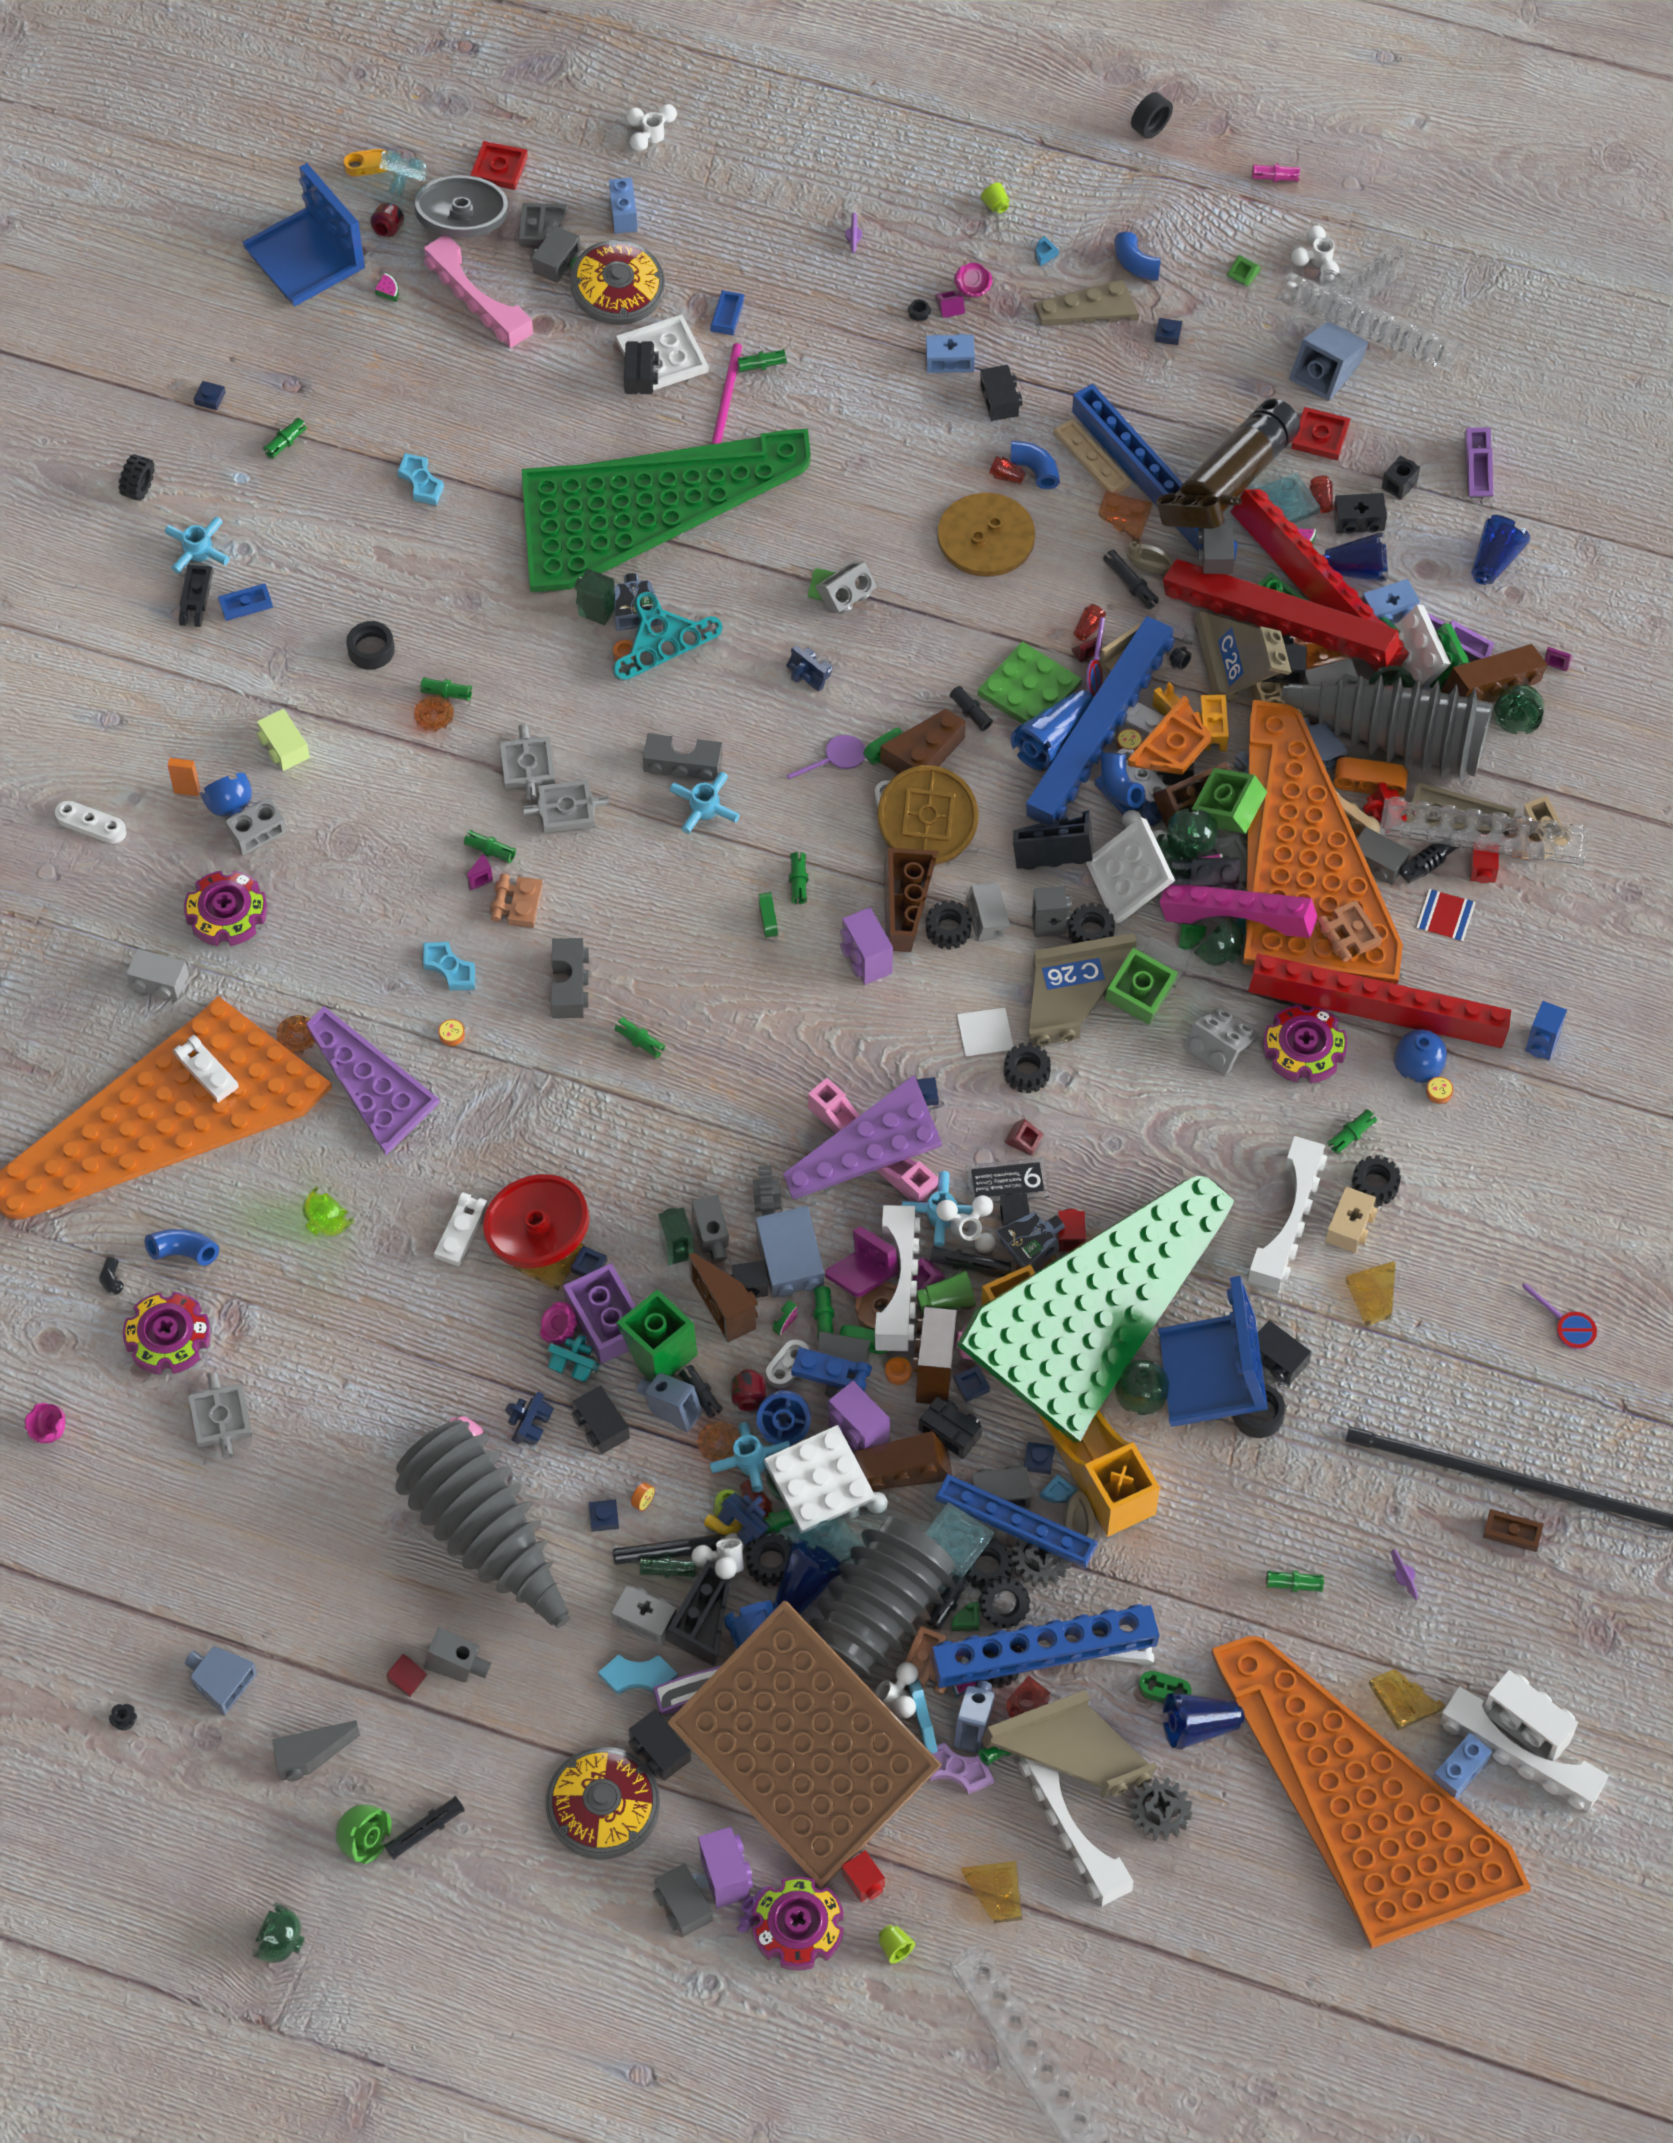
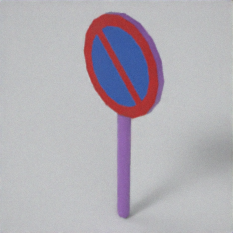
M1101 617L1099 621L1094 659L1090 661L1087 669V688L1093 697H1095L1102 686L1103 680L1099 654L1105 621L1104 617Z
M1526 1283L1522 1285L1529 1294L1559 1319L1557 1334L1564 1345L1579 1350L1593 1344L1597 1336V1328L1590 1316L1577 1311L1569 1312L1563 1316Z

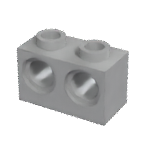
M853 561L817 584L816 588L827 610L841 614L852 608L851 604L857 600L862 601L871 595L870 592L877 588V585L865 562ZM858 577V578H859V585H858V587L856 588V586H855V580H856V578ZM837 590L840 591V598L838 600L836 599Z
M270 798L256 802L252 807L241 813H235L225 820L228 835L242 855L287 833L285 820Z

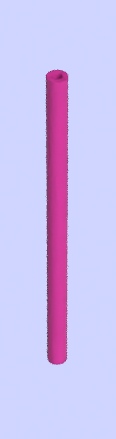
M739 343L733 344L711 444L722 442L738 369L737 357H740L742 345Z

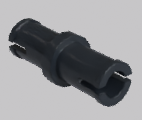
M957 686L951 691L949 697L962 709V714L965 717H969L981 731L987 730L992 725L993 720L981 709L980 703L977 700H973L964 691L962 686Z
M693 1365L687 1366L686 1369L692 1377H689L684 1369L679 1373V1377L684 1382L694 1386L699 1403L707 1417H715L716 1415L710 1406H713L718 1414L723 1410V1407L711 1393V1386L708 1383H704Z
M954 1574L952 1579L957 1584L961 1576ZM964 1578L958 1588L951 1589L946 1587L943 1594H939L943 1599V1605L936 1604L930 1613L931 1620H925L926 1624L931 1626L935 1618H938L933 1629L940 1631L951 1611H955L958 1607L957 1601L969 1585Z

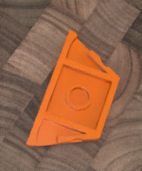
M1185 695L1128 758V766L1182 775L1211 742L1212 735L1202 725L1201 718L1197 712L1194 713L1189 705V699Z

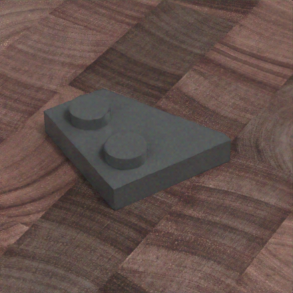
M522 203L519 245L540 246L545 235L550 233L554 226H558L566 216L568 211L567 204Z

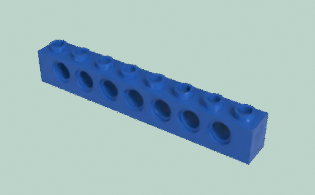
M1135 1604L1126 1610L1116 1611L1109 1609L1101 1612L1100 1615L1090 1617L1088 1615H1079L1074 1617L1073 1620L1064 1622L1052 1620L1043 1626L1034 1627L1033 1625H1026L1012 1632L1000 1630L992 1633L991 1636L981 1638L979 1636H970L963 1641L955 1643L943 1641L932 1647L931 1660L938 1688L940 1689L1156 1647L1160 1634L1152 1606ZM1121 1625H1128V1626H1130L1133 1630H1132V1631H1129V1632H1126V1631H1123V1630L1120 1628V1626H1121ZM1093 1631H1103L1105 1636L1098 1637L1093 1634ZM1072 1635L1075 1636L1078 1639V1641L1070 1642L1065 1637ZM1047 1641L1051 1644V1646L1042 1647L1038 1644V1642ZM1019 1646L1024 1651L1016 1653L1011 1650V1647ZM991 1651L996 1654V1657L988 1658L983 1653ZM963 1656L966 1657L969 1660V1662L960 1663L956 1660V1658Z

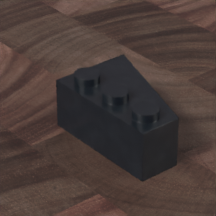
M1083 811L1082 817L1068 820L1067 816L1059 818V823L1045 826V823L1042 822L1013 830L1016 868L1031 870L1041 866L1058 867L1062 864H1084L1093 861V833L1090 811Z
M709 1560L706 1561L670 1624L665 1638L669 1643L712 1666H715L731 1581V1578L721 1579L717 1576L715 1563Z

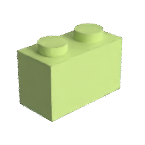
M284 709L257 721L259 732L256 734L262 746L267 745L272 762L274 764L278 763L283 771L310 758L306 741Z

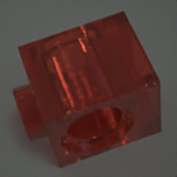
M1028 1675L1007 1699L1006 1710L1008 1715L1012 1718L1049 1704L1051 1692ZM1027 1699L1032 1701L1033 1705L1024 1707L1019 1702Z

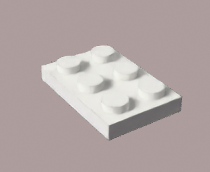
M1417 604L1396 627L1401 631L1399 639L1410 652L1401 668L1410 687H1413L1418 678H1420L1421 688L1423 689L1426 685L1429 686L1451 663L1424 605Z

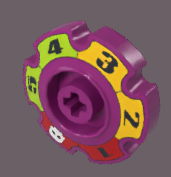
M222 871L205 875L195 882L196 891L188 892L184 901L186 922L188 925L193 924V934L201 941L214 946H218L222 941H227L229 946H234L249 940L256 934L255 926L257 924H264L267 917L266 897L264 892H259L258 882L251 876L239 871H233L230 875H223Z
M1295 1005L1278 1012L1274 1016V1025H1267L1263 1039V1052L1265 1058L1273 1059L1272 1069L1283 1078L1293 1082H1298L1300 1078H1306L1309 1083H1316L1334 1075L1337 1070V1063L1344 1062L1347 1051V1035L1345 1030L1337 1029L1339 1020L1330 1012L1313 1006L1311 1010H1304L1301 1005Z
M161 1292L149 1295L133 1307L135 1316L125 1319L123 1341L127 1352L133 1351L132 1358L134 1363L141 1369L153 1374L160 1375L164 1369H171L173 1374L189 1369L201 1359L199 1350L202 1348L207 1349L210 1343L211 1328L207 1314H200L202 1312L200 1303L184 1293L173 1292L167 1298L163 1297Z
M807 1877L782 1879V1887L778 1890L768 1887L760 1895L753 1909V1920L759 1922L757 1926L752 1927L755 1944L767 1960H771L774 1957L779 1958L780 1966L783 1969L793 1971L812 1969L815 1967L814 1960L816 1958H823L825 1961L829 1960L841 1944L844 1929L837 1925L839 1921L844 1919L841 1903L828 1887H825L823 1890L816 1889L814 1879ZM800 1920L803 1921V1925L798 1924L797 1927L793 1926V1922L798 1923Z

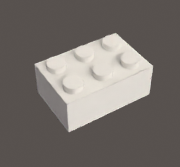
M1510 1670L1489 1693L1484 1706L1485 1713L1494 1725L1532 1754L1554 1762L1570 1744L1578 1724L1571 1712L1566 1709H1560L1552 1703L1551 1698L1546 1693L1535 1690L1529 1685L1525 1677L1520 1674H1514Z

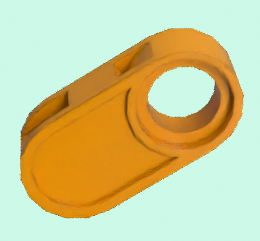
M383 149L353 152L344 158L345 171L353 177L382 173L390 167L388 152ZM352 162L361 163L358 167L349 166Z

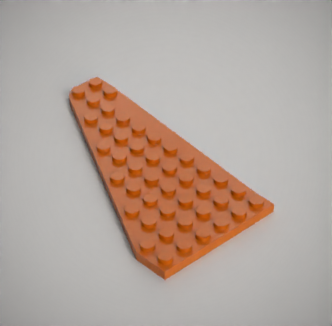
M1253 700L1249 726V774H1253L1258 778L1266 789L1267 794L1248 828L1247 891L1312 898L1318 919L1322 916H1327L1330 922L1335 920L1333 916L1335 909L1357 900L1382 938V943L1380 946L1360 955L1352 947L1348 949L1352 958L1349 961L1343 962L1341 957L1337 956L1332 950L1333 945L1330 940L1321 933V926L1318 922L1315 924L1311 937L1305 938L1284 935L1262 923L1246 919V944L1243 964L1253 965L1256 954L1259 953L1398 984L1403 943L1302 714L1288 704ZM1342 929L1337 931L1341 940L1347 937Z
M217 996L201 1013L1 1169L0 1213L10 1219H26L302 1117L332 1089V1083L225 1000ZM192 1035H195L200 1040L202 1045L238 1082L239 1088L220 1102H217L176 1058L172 1051L178 1045L183 1046L186 1044L187 1039ZM192 1051L190 1054H188L190 1058H193L195 1055H197L195 1051Z
M1247 1636L1212 1648L1211 1654L1224 1683L1356 1916L1370 1949L1530 1892L1531 1886L1513 1847L1272 1643L1261 1637Z

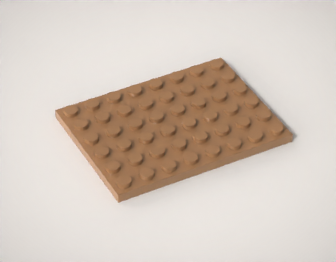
M783 1601L667 1722L803 1870L815 1880L820 1888H824L841 1871L842 1865L850 1861L942 1766L931 1752L787 1601Z

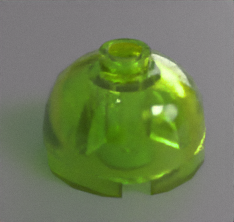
M315 1185L304 1199L302 1205L303 1216L308 1221L305 1227L316 1236L321 1233L328 1237H335L344 1233L356 1220L353 1216L348 1220L344 1216L348 1211L328 1193L325 1192L320 1195L318 1193L320 1187Z

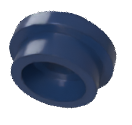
M1147 801L1141 805L1140 814L1142 818L1147 819L1150 826L1157 825L1162 816L1156 802Z

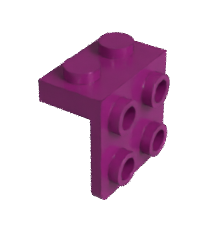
M859 1226L853 1230L855 1252L825 1270L826 1278L855 1297L865 1295L898 1274L896 1248L877 1237L874 1233Z

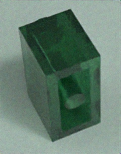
M587 568L584 575L579 576L575 583L579 616L605 626L615 610L614 579Z
M684 1207L666 1209L663 1213L658 1214L660 1241L668 1266L688 1261L689 1254L694 1253L693 1234Z

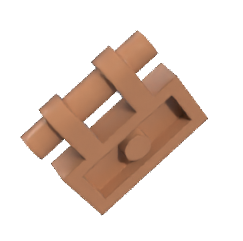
M500 874L499 881L496 882L494 889L496 892L495 900L492 901L490 907L492 912L491 920L499 922L501 916L506 915L509 916V925L534 928L543 880L517 876L516 885L509 884L510 876L508 874ZM506 896H513L511 904L505 903Z
M1357 900L1335 909L1333 912L1335 920L1330 922L1327 916H1322L1317 920L1321 926V933L1330 940L1333 945L1332 950L1337 956L1341 957L1343 962L1349 961L1352 958L1348 950L1352 947L1360 955L1380 946L1382 943V938ZM1341 929L1347 936L1342 940L1337 933Z
M920 1626L918 1636H916L905 1662H910L917 1667V1679H919L922 1688L925 1689L929 1679L936 1682L933 1692L943 1696L948 1687L938 1688L931 1654L932 1647L946 1641L947 1636ZM963 1656L957 1657L956 1660L961 1663Z

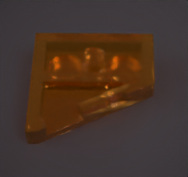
M1106 491L1099 508V516L1106 522L1112 523L1119 532H1126L1132 537V541H1137L1139 544L1152 510V503Z

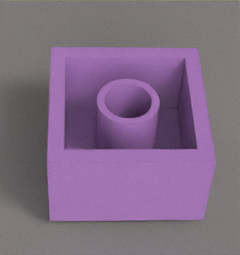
M871 907L842 918V929L840 930L842 943H840V948L843 955L850 958L855 976L860 977L864 985L892 974L893 946Z
M854 1381L829 1400L828 1426L829 1428L836 1425L839 1426L854 1455L855 1451L889 1442L890 1418Z
M732 1827L698 1836L700 1859L716 1909L746 1900L749 1897V1888L753 1887L751 1880L753 1877L748 1861L743 1862L744 1848L740 1835L734 1836Z

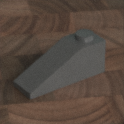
M354 1720L272 1739L281 1781H297L302 1779L304 1775L312 1773L359 1737L357 1721Z

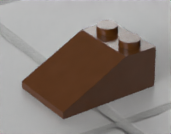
M689 1254L690 1279L727 1343L755 1330L756 1318H758L755 1306L758 1303L753 1292H747L741 1282L697 1254Z

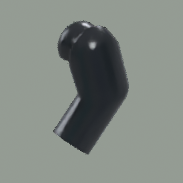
M107 1257L100 1273L99 1281L105 1291L117 1295L121 1293L124 1287L123 1282L118 1280L115 1275L119 1261Z

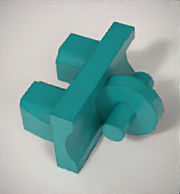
M581 1334L576 1340L566 1339L565 1345L571 1347L572 1351L552 1343L548 1349L552 1353L548 1368L563 1374L568 1360L574 1362L576 1365L571 1377L584 1383L587 1382L593 1370L598 1371L600 1364L581 1356L582 1352L590 1355L593 1349L585 1345L586 1336Z

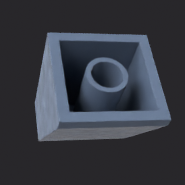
M1327 321L1303 339L1289 380L1330 401L1362 362L1369 342Z
M808 1206L756 1217L757 1245L762 1261L764 1260L766 1277L772 1298L777 1296L788 1297L794 1292L802 1290L813 1291L817 1287L824 1286V1270Z

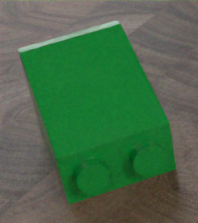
M658 1289L617 1321V1326L639 1371L650 1381H653L659 1373L672 1377L698 1355L694 1323Z

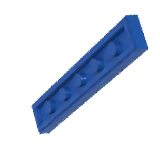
M949 1474L946 1475L935 1496V1501L1085 1569L1098 1546V1541Z

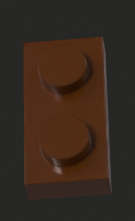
M1490 1509L1483 1538L1537 1552L1544 1523Z

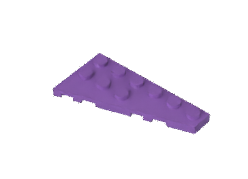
M325 1006L306 1023L308 1031L385 1156L439 1104L438 1097Z
M915 1075L783 1173L793 1200L942 1146L941 1139Z

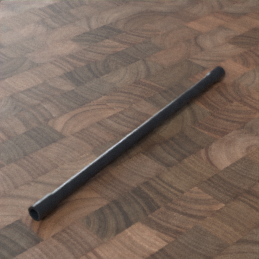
M1349 1426L1345 1441L1348 1443L1380 1449L1658 1524L1673 1530V1514L1380 1436L1360 1428Z

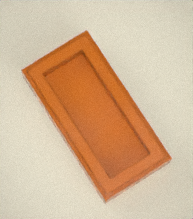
M169 758L167 766L174 793L199 796L200 784L194 761Z

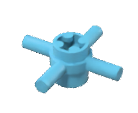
M214 517L206 528L192 525L182 532L171 525L166 527L165 534L182 542L184 551L171 567L175 573L179 574L190 560L202 562L208 557L223 565H227L230 559L229 556L212 548L210 539L223 523L219 517Z
M719 772L712 784L706 782L699 783L692 791L676 783L671 785L670 792L690 801L692 813L681 827L684 833L689 834L699 819L709 820L716 814L734 823L738 821L740 814L720 805L717 794L728 779L726 773Z
M947 1171L939 1172L938 1191L933 1193L927 1202L902 1201V1206H915V1212L926 1213L930 1224L935 1227L934 1245L942 1247L945 1244V1230L950 1227L951 1220L943 1221L938 1217L936 1213L937 1205L943 1200H951L956 1204L958 1214L965 1213L970 1215L973 1211L972 1205H957L954 1197L948 1192L950 1174Z
M743 1422L739 1424L741 1437L733 1445L734 1456L710 1463L712 1473H717L738 1467L742 1473L750 1477L752 1491L761 1492L763 1485L760 1474L766 1468L764 1459L791 1447L790 1442L786 1441L764 1448L758 1438L751 1435L749 1424Z

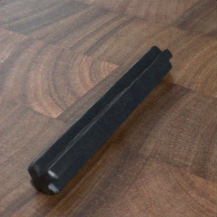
M719 1534L615 1548L612 1552L613 1560L616 1565L691 1555L693 1550L700 1545L708 1546L712 1551H717L716 1544L721 1540Z

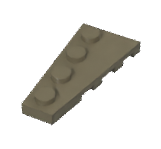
M1123 279L1034 302V309L1042 326L1073 324V321L1095 323V320L1108 319L1109 322L1119 321V318H1130V321L1139 320V313Z
M1418 782L1403 830L1508 836L1516 809Z

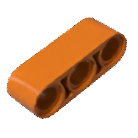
M1341 757L1336 761L1333 785L1340 790L1372 794L1377 790L1379 782H1386L1389 790H1397L1399 797H1402L1406 793L1408 769H1405V766L1400 764Z

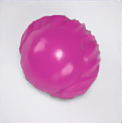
M968 263L959 267L955 272L954 283L959 292H962L964 296L978 298L989 291L992 285V275L981 264Z
M555 1302L543 1314L540 1335L547 1343L554 1345L563 1344L567 1338L574 1336L577 1320L574 1309L569 1303Z
M36 1404L32 1411L26 1415L24 1428L27 1430L28 1436L35 1442L41 1444L52 1443L63 1435L66 1424L65 1414L60 1407L54 1404Z

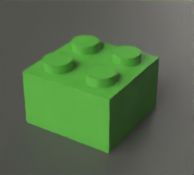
M1213 768L1192 810L1206 827L1246 834L1267 791L1253 774Z
M1132 948L1109 985L1105 1000L1150 1025L1173 988L1178 972Z

